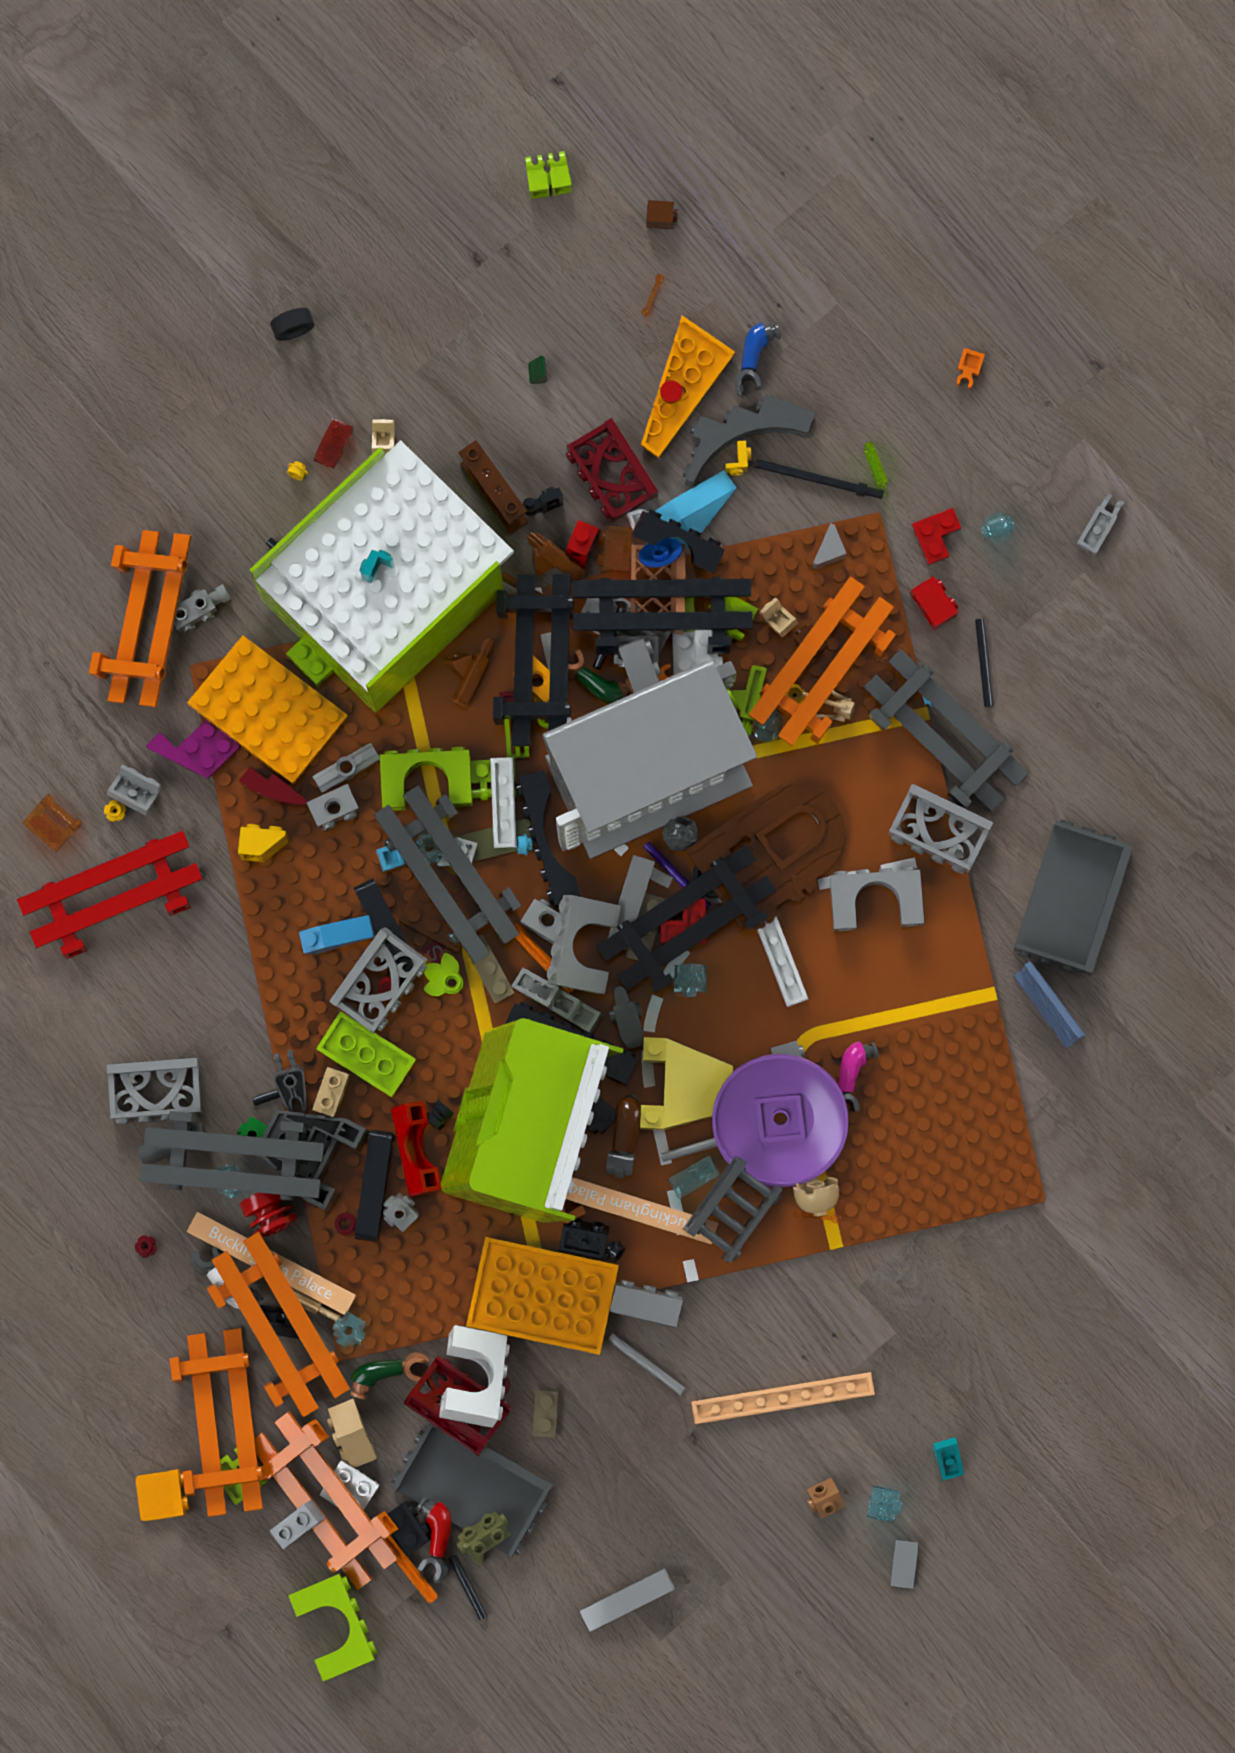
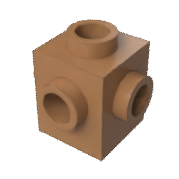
M832 1478L807 1489L810 1496L807 1503L811 1511H817L821 1519L845 1507Z

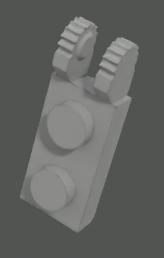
M1109 493L1106 495L1101 506L1097 507L1076 546L1094 556L1117 519V514L1124 504L1120 500L1115 505L1112 513L1105 510L1112 497Z

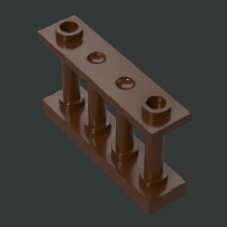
M477 440L459 451L458 454L463 459L460 466L510 536L527 525L528 520L524 516L527 510Z

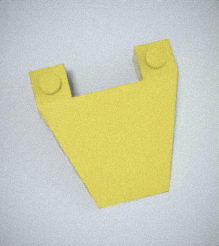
M644 1037L643 1063L665 1064L664 1106L641 1105L640 1130L664 1131L712 1117L717 1094L722 1084L733 1072V1066L667 1038Z

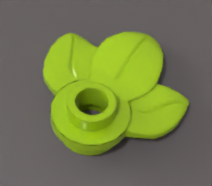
M444 953L441 964H425L427 969L424 974L430 981L424 988L426 993L431 996H441L445 993L457 994L462 990L463 979L458 974L459 964L452 955ZM453 979L457 983L455 987H449L448 982Z

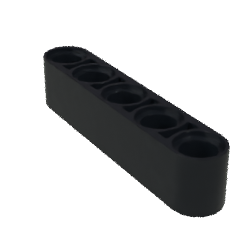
M374 878L354 887L353 889L366 914L370 915L375 932L378 933L380 929L386 927L407 944ZM388 940L385 942L393 955L401 952L399 948ZM401 956L396 960L397 965L401 962H407L403 966V970L406 972L413 968V961L408 956ZM400 977L402 984L406 980V978Z
M370 1130L355 1230L356 1240L378 1242L393 1132Z

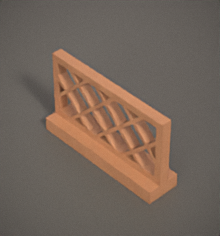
M681 543V555L674 562L662 566L654 575L636 558V551L640 552L645 545H632L631 580H637L636 575L641 570L650 577L648 580H658L656 577L663 571L669 574L671 579H685V543ZM631 598L630 613L648 612L645 608L652 601L661 609L658 612H685V598H671V601L665 606L656 598H650L643 605L635 598ZM670 630L674 631V634L683 635L684 630Z

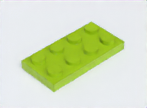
M341 1011L316 1048V1050L393 1098L417 1061L414 1057L381 1036L371 1033L362 1024Z

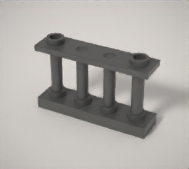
M734 1156L682 1229L693 1237L696 1234H702L725 1251L722 1259L728 1263H731L732 1260L735 1261L742 1252L741 1247L771 1205L774 1206L780 1200V1193L783 1190L777 1185L769 1189L749 1174L745 1168L747 1162L738 1156ZM736 1178H741L765 1196L758 1207H755L732 1189L731 1185ZM723 1197L730 1198L752 1215L744 1226L719 1208L718 1203ZM709 1216H716L738 1233L731 1245L706 1227L705 1221Z

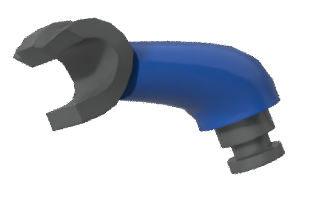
M763 322L758 323L748 331L744 342L741 372L738 374L735 382V391L740 397L744 393L742 383L750 380L754 382L756 391L761 390L760 378L755 373L762 349L768 346L769 341H773L775 337L777 340L781 339L778 323L774 324V327L770 325L764 326Z

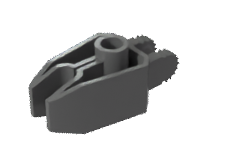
M617 986L613 991L616 1005L612 1006V1010L609 1011L612 1024H617L620 1038L628 1049L641 1046L643 1030L639 1016H642L640 1004L635 1003L634 1000L629 1001L625 988Z
M293 1050L287 1051V1057L291 1064L287 1068L282 1067V1059L279 1053L274 1054L277 1070L273 1076V1081L288 1111L294 1112L292 1099L295 1096V1098L300 1100L302 1110L305 1112L307 1092L304 1067L296 1064Z

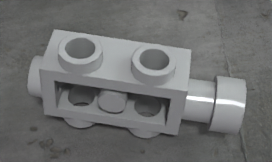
M221 584L216 587L215 591L209 595L205 589L202 591L198 589L189 594V598L183 602L179 600L173 630L177 629L179 633L184 632L186 634L196 628V623L202 620L204 623L212 620L215 617L214 613L218 611L215 606L221 602L226 603L231 600L224 585ZM203 600L204 605L197 607V603ZM185 612V616L183 618L177 617L179 613Z

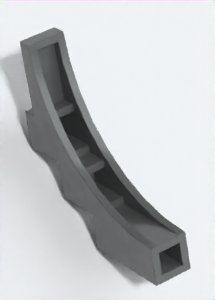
M766 394L764 400L760 399L755 411L758 414L733 405L732 410H727L724 416L723 423H726V425L700 416L698 422L694 421L690 432L693 434V442L699 443V445H694L691 457H694L691 465L687 464L684 470L683 477H686L685 485L694 487L699 475L711 459L724 448L738 440L756 434L772 432L789 433L807 438L816 412Z

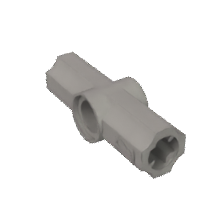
M369 743L349 756L340 758L335 764L317 773L313 778L323 794L340 783L353 779L356 774L380 761V758L372 744ZM343 764H351L353 766L352 770L349 773L341 772Z

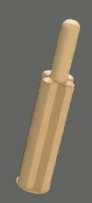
M292 1288L304 1309L316 1315L321 1313L336 1322L340 1320V1315L322 1307L323 1304Z

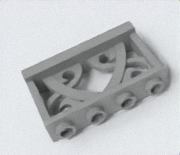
M912 784L888 835L891 836L893 842L900 845L906 843L912 846V851L921 855L925 852L932 856L931 859L939 864L945 862L952 865V870L964 874V872H970L993 822ZM911 798L916 799V814H904ZM929 808L936 810V815L933 817H926L924 813L930 815L928 813ZM944 814L949 815V828L956 837L946 841L933 842L926 829L925 821L933 822L940 819ZM908 818L916 819V823L907 825V827L913 828L912 834L902 832L900 825L903 820ZM956 821L963 823V827L958 828L962 831L961 834L954 827ZM978 829L983 832L974 848L968 838ZM920 835L923 842L916 840V838ZM962 842L968 846L970 851L969 857L965 860H959L954 855V852L960 850L963 854V847L960 845ZM948 849V854H945L939 850Z
M384 927L377 933L329 1002L341 1008L371 1033L377 1030L382 1031L389 1022L386 1019L390 1012L394 1014L400 1007V998L403 994L407 996L414 987L412 982L415 977L418 976L420 978L427 969L425 963L428 959ZM388 940L399 948L401 952L393 955L385 942ZM408 956L412 959L413 968L409 972L403 970V966L407 962H401L397 965L396 960L399 957ZM376 957H379L381 962L385 959L387 962L382 966H377L374 960ZM389 967L391 990L380 994H369L371 982L365 970L381 971ZM400 977L406 978L400 987ZM359 981H363L366 985L364 994L361 993L363 988L359 989L357 987ZM345 998L359 1001V1010L357 1011L345 1002ZM391 999L385 1007L382 1001ZM365 1003H370V1013H372L374 1007L379 1009L377 1018L369 1019L364 1013Z
M187 1058L107 1065L110 1119L112 1121L116 1120V1124L130 1123L129 1119H138L139 1122H151L154 1117H161L162 1121L169 1120L170 1111L202 1114L199 1059ZM187 1070H192L193 1088L183 1085ZM155 1072L163 1085L172 1088L167 1096L156 1105L147 1101L137 1092L149 1083L151 1073ZM171 1072L173 1074V1078L170 1080L175 1081V1084L165 1080L166 1073ZM120 1075L126 1089L116 1094L115 1076ZM142 1075L143 1082L134 1087L133 1084L138 1083L135 1081V1077ZM181 1089L189 1091L193 1096V1102L188 1107L179 1105L180 1099L187 1100L183 1094L179 1093ZM130 1094L131 1097L125 1100L124 1105L131 1103L132 1109L123 1112L118 1107V1101L122 1096ZM171 1103H172L173 1107L175 1108V1109L164 1110V1109H165L167 1106H169ZM140 1105L145 1109L149 1110L144 1112H138Z

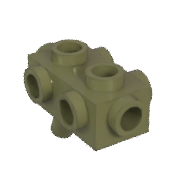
M496 1511L487 1513L482 1516L481 1521L462 1530V1533L457 1536L460 1540L457 1546L463 1555L468 1553L471 1559L475 1560L476 1564H483L485 1562L484 1553L511 1536L507 1529V1526L510 1524L503 1513L500 1515Z

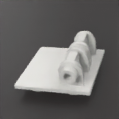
M341 1459L334 1472L364 1510L378 1490L379 1484ZM323 1488L320 1496L336 1506Z

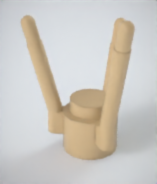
M832 691L831 695L840 700L834 702L827 699L824 703L834 706L833 712L837 713V715H815L821 720L826 716L831 720L845 722V719L850 720L852 718L855 702H851V698ZM803 692L802 695L806 697L808 693Z

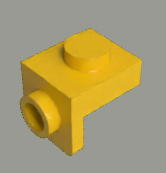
M737 441L738 463L725 464L726 473H730L732 476L743 475V472L748 471V461H751V447H746V441Z

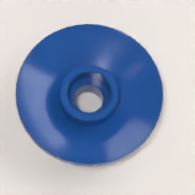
M673 538L662 539L655 546L648 543L639 552V560L647 567L668 565L681 555L682 545Z

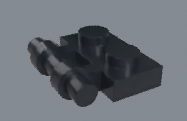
M550 487L543 490L539 498L535 500L533 498H526L523 502V506L527 510L525 515L531 517L542 512L544 514L563 506V494L560 487L556 489Z

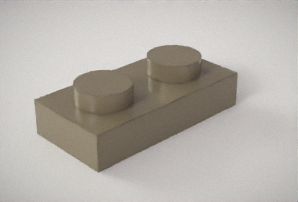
M535 1391L533 1437L556 1438L558 1392Z

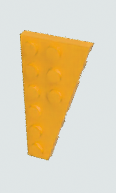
M683 315L679 322L641 442V447L658 459L735 355V351ZM669 380L678 382L682 387V397L674 404L664 402L660 395L661 386Z

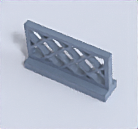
M1030 961L1026 963L1013 977L1067 1049L1084 1037L1085 1034L1035 965Z

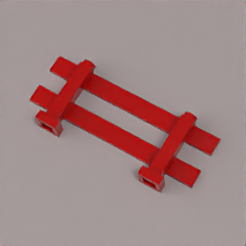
M183 830L161 840L152 839L146 842L144 847L57 883H46L42 886V889L16 899L23 916L47 906L50 908L54 922L30 931L36 949L62 938L64 946L60 947L66 960L82 954L87 949L81 939H77L76 932L165 895L168 903L164 905L170 917L190 909L191 906L186 896L181 897L179 889L203 880L196 863L171 872L166 857L190 848ZM153 863L158 875L157 879L71 915L67 914L62 900Z

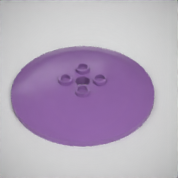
M770 1054L744 1063L733 1071L722 1084L713 1107V1134L724 1159L730 1163L734 1156L742 1158L747 1162L745 1166L746 1171L766 1186H796V1183L803 1184L818 1177L835 1162L843 1149L848 1133L847 1104L836 1081L814 1062L795 1055ZM779 1112L784 1113L787 1116V1120L784 1123H778L774 1119L775 1114Z

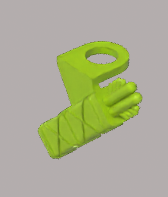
M752 665L746 690L726 689L735 710H741L739 718L742 719V725L748 736H750L751 728H753L751 721L754 722V719L748 715L760 700L761 695L759 693L762 690L767 673L765 667Z

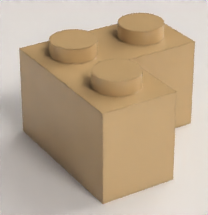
M354 1399L329 1408L328 1411L331 1418L327 1419L331 1431L336 1432L332 1434L336 1446L341 1445L342 1447L339 1449L343 1461H348L349 1465L356 1468L376 1460L377 1457L372 1442L364 1427Z

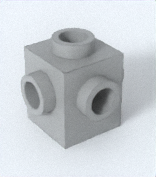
M401 1193L396 1197L392 1195L383 1204L385 1206L383 1210L385 1221L392 1227L396 1225L402 1232L419 1217V1211L414 1207L415 1202L408 1195L403 1196Z

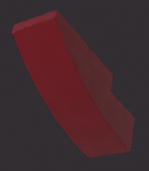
M249 767L239 779L242 786L264 799L291 807H308L306 799L274 774L266 780Z

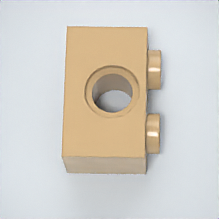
M327 1067L312 1109L315 1113L326 1117H337L350 1080L349 1074Z

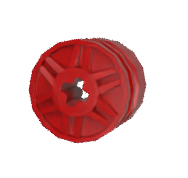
M256 1193L239 1203L246 1218L256 1216L257 1219L249 1227L253 1229L261 1226L253 1235L259 1232L262 1237L275 1235L298 1219L296 1213L285 1215L293 1209V1206L281 1207L280 1203L285 1200H281L279 1194Z

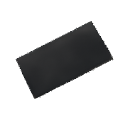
M260 1305L277 1336L300 1339L282 1308Z

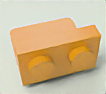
M180 1469L136 1477L139 1512L142 1521L186 1515V1510H189L188 1497H184L183 1474H181Z

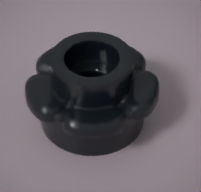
M612 1241L605 1249L607 1259L616 1262L622 1257L626 1250L621 1244L622 1241Z

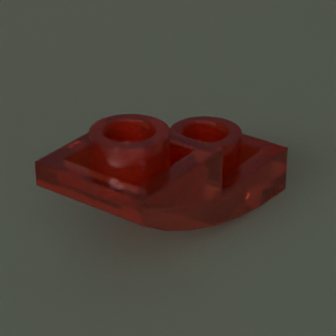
M333 419L318 447L314 461L334 469L343 455L345 444L353 433V426Z

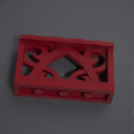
M612 418L566 445L568 452L565 455L569 462L576 464L579 469L577 474L583 483L587 481L591 488L588 490L594 501L599 500L603 506L600 508L602 514L606 519L610 518L613 523L658 496L657 488ZM606 431L609 434L600 446L592 441ZM589 445L597 451L596 454L592 451H585L589 454V458L584 460L580 457L579 450L582 446ZM612 449H617L618 455L612 457L606 453V450L611 453ZM603 457L611 462L626 461L627 465L622 469L620 475L621 484L610 483L599 478V468ZM592 465L591 475L585 466ZM627 473L634 475L633 480L628 479L629 484L625 483V475ZM599 488L607 491L605 497ZM642 490L646 492L642 496L630 502L629 493H634ZM620 493H624L626 497L624 506L621 508L611 506L610 498L616 497L618 503L620 501Z
M437 1356L415 1387L410 1391L403 1404L479 1456L506 1419L512 1407L504 1399H500V1407H503L501 1420H497L485 1437L479 1433L481 1425L466 1424L460 1421L440 1418L441 1406L437 1403L441 1402L442 1395L447 1388L467 1392H480L487 1387L475 1382L467 1373L455 1368L447 1359ZM435 1373L447 1380L444 1382L439 1377V1388L433 1383L432 1376ZM427 1382L431 1391L424 1395L420 1390Z

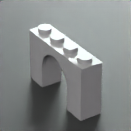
M902 867L901 871H892V868H882L876 873H870L868 869L857 870L856 874H847V871L834 872V875H830L833 932L856 930L855 899L862 889L870 885L885 886L895 894L899 904L900 928L923 926L920 870H915V867Z
M563 895V899L559 904V921L555 926L556 938L555 944H553L551 949L552 960L551 966L547 971V984L594 994H605L609 972L581 965L573 952V940L578 930L587 924L617 928L620 905L574 895Z

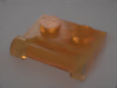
M50 794L46 795L22 822L26 828L56 853L83 823L78 818H73L60 807ZM48 807L69 825L66 830L61 828L43 811Z

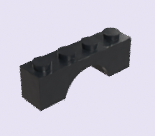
M650 509L648 513L642 511L631 535L654 546L662 539L668 537L681 538L690 549L691 563L713 574L715 573L725 552V549L720 547L721 542L709 537L708 541L700 538L702 533L692 528H689L688 531L680 528L682 524L673 519H669L668 522L660 519L662 514Z

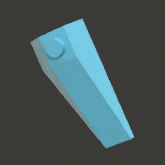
M725 470L669 501L657 509L656 512L662 514L660 519L668 522L669 519H673L681 523L680 528L688 531L689 528H692L702 533L737 487ZM668 537V538L676 539V540H678L680 543H685V549L688 548V545L686 544V542H685L684 540H682L681 538H678V537Z

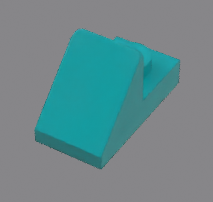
M953 1437L933 1443V1452L942 1481L964 1475L956 1438Z

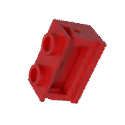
M932 576L913 588L910 595L935 631L953 619V616L954 618L957 617L958 605L952 597L948 598L944 592L946 588L940 579L936 580Z

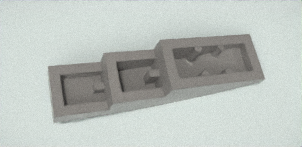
M633 855L618 902L621 908L617 926L627 919L632 923L638 918L655 864L654 861ZM611 928L608 938L617 933L619 930L617 928Z
M521 969L511 986L512 988L591 1034L593 1033L603 1016L600 1012L582 1003L579 999L564 992L559 987L547 984V980L529 970Z
M664 1568L580 1610V1613L590 1632L673 1591L675 1587Z

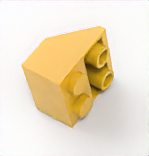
M247 824L246 827H241L238 855L244 861L265 862L289 843V837L286 831H282V827L269 826V829H260V825Z

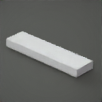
M513 757L490 758L494 848L516 847Z
M777 916L771 923H768L765 919L763 922L766 926L762 929H757L788 1008L808 1000V996Z

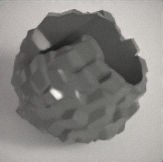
M677 816L674 820L670 819L662 829L663 840L671 850L684 851L694 845L698 838V829L695 822L684 816Z

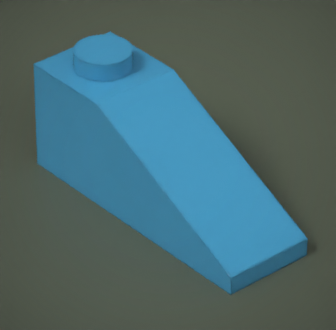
M370 915L325 924L299 932L304 954L311 955L375 937Z

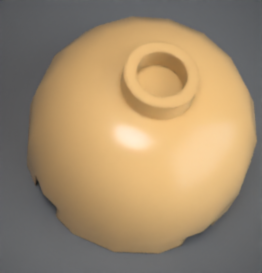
M818 1177L803 1184L796 1183V1187L793 1186L796 1203L802 1210L813 1213L814 1216L826 1215L827 1211L837 1204L839 1198L838 1180L833 1177H825L826 1181H819Z

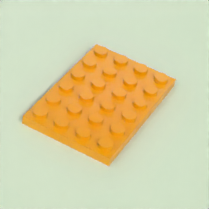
M244 635L241 636L187 702L188 706L291 785L296 782L348 718L345 712Z
M485 1237L466 1327L600 1355L619 1265Z

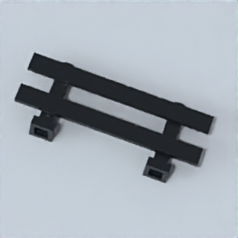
M553 574L552 595L535 596V575H517V596H508L506 590H497L496 612L499 619H507L508 613H516L514 701L504 702L503 697H493V720L495 725H504L505 719H513L512 746H531V719H549L548 731L566 724L567 717H571V704H567L570 610H574V599L570 597V574ZM552 612L549 702H532L534 613Z
M713 577L711 579L612 580L610 578L572 580L573 599L599 598V613H573V631H600V638H596V655H618L619 637H614V631L711 630V637H708L707 654H730L731 636H726V630L753 629L752 612H725L724 597H751V579ZM710 597L711 612L613 613V598Z
M744 846L725 860L719 857L710 864L712 869L632 923L627 919L617 926L619 930L617 933L597 945L606 961L628 946L639 961L617 975L626 991L648 976L654 982L650 986L655 993L674 981L669 973L665 975L661 968L743 913L747 918L744 924L748 930L768 918L764 910L759 912L755 907V904L776 891L768 877L764 876L744 890L734 876L756 861L747 846ZM720 884H724L732 899L652 953L649 952L640 938Z

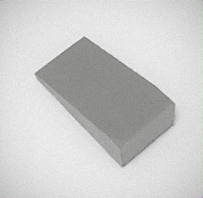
M895 1540L890 1586L913 1589L918 1542Z

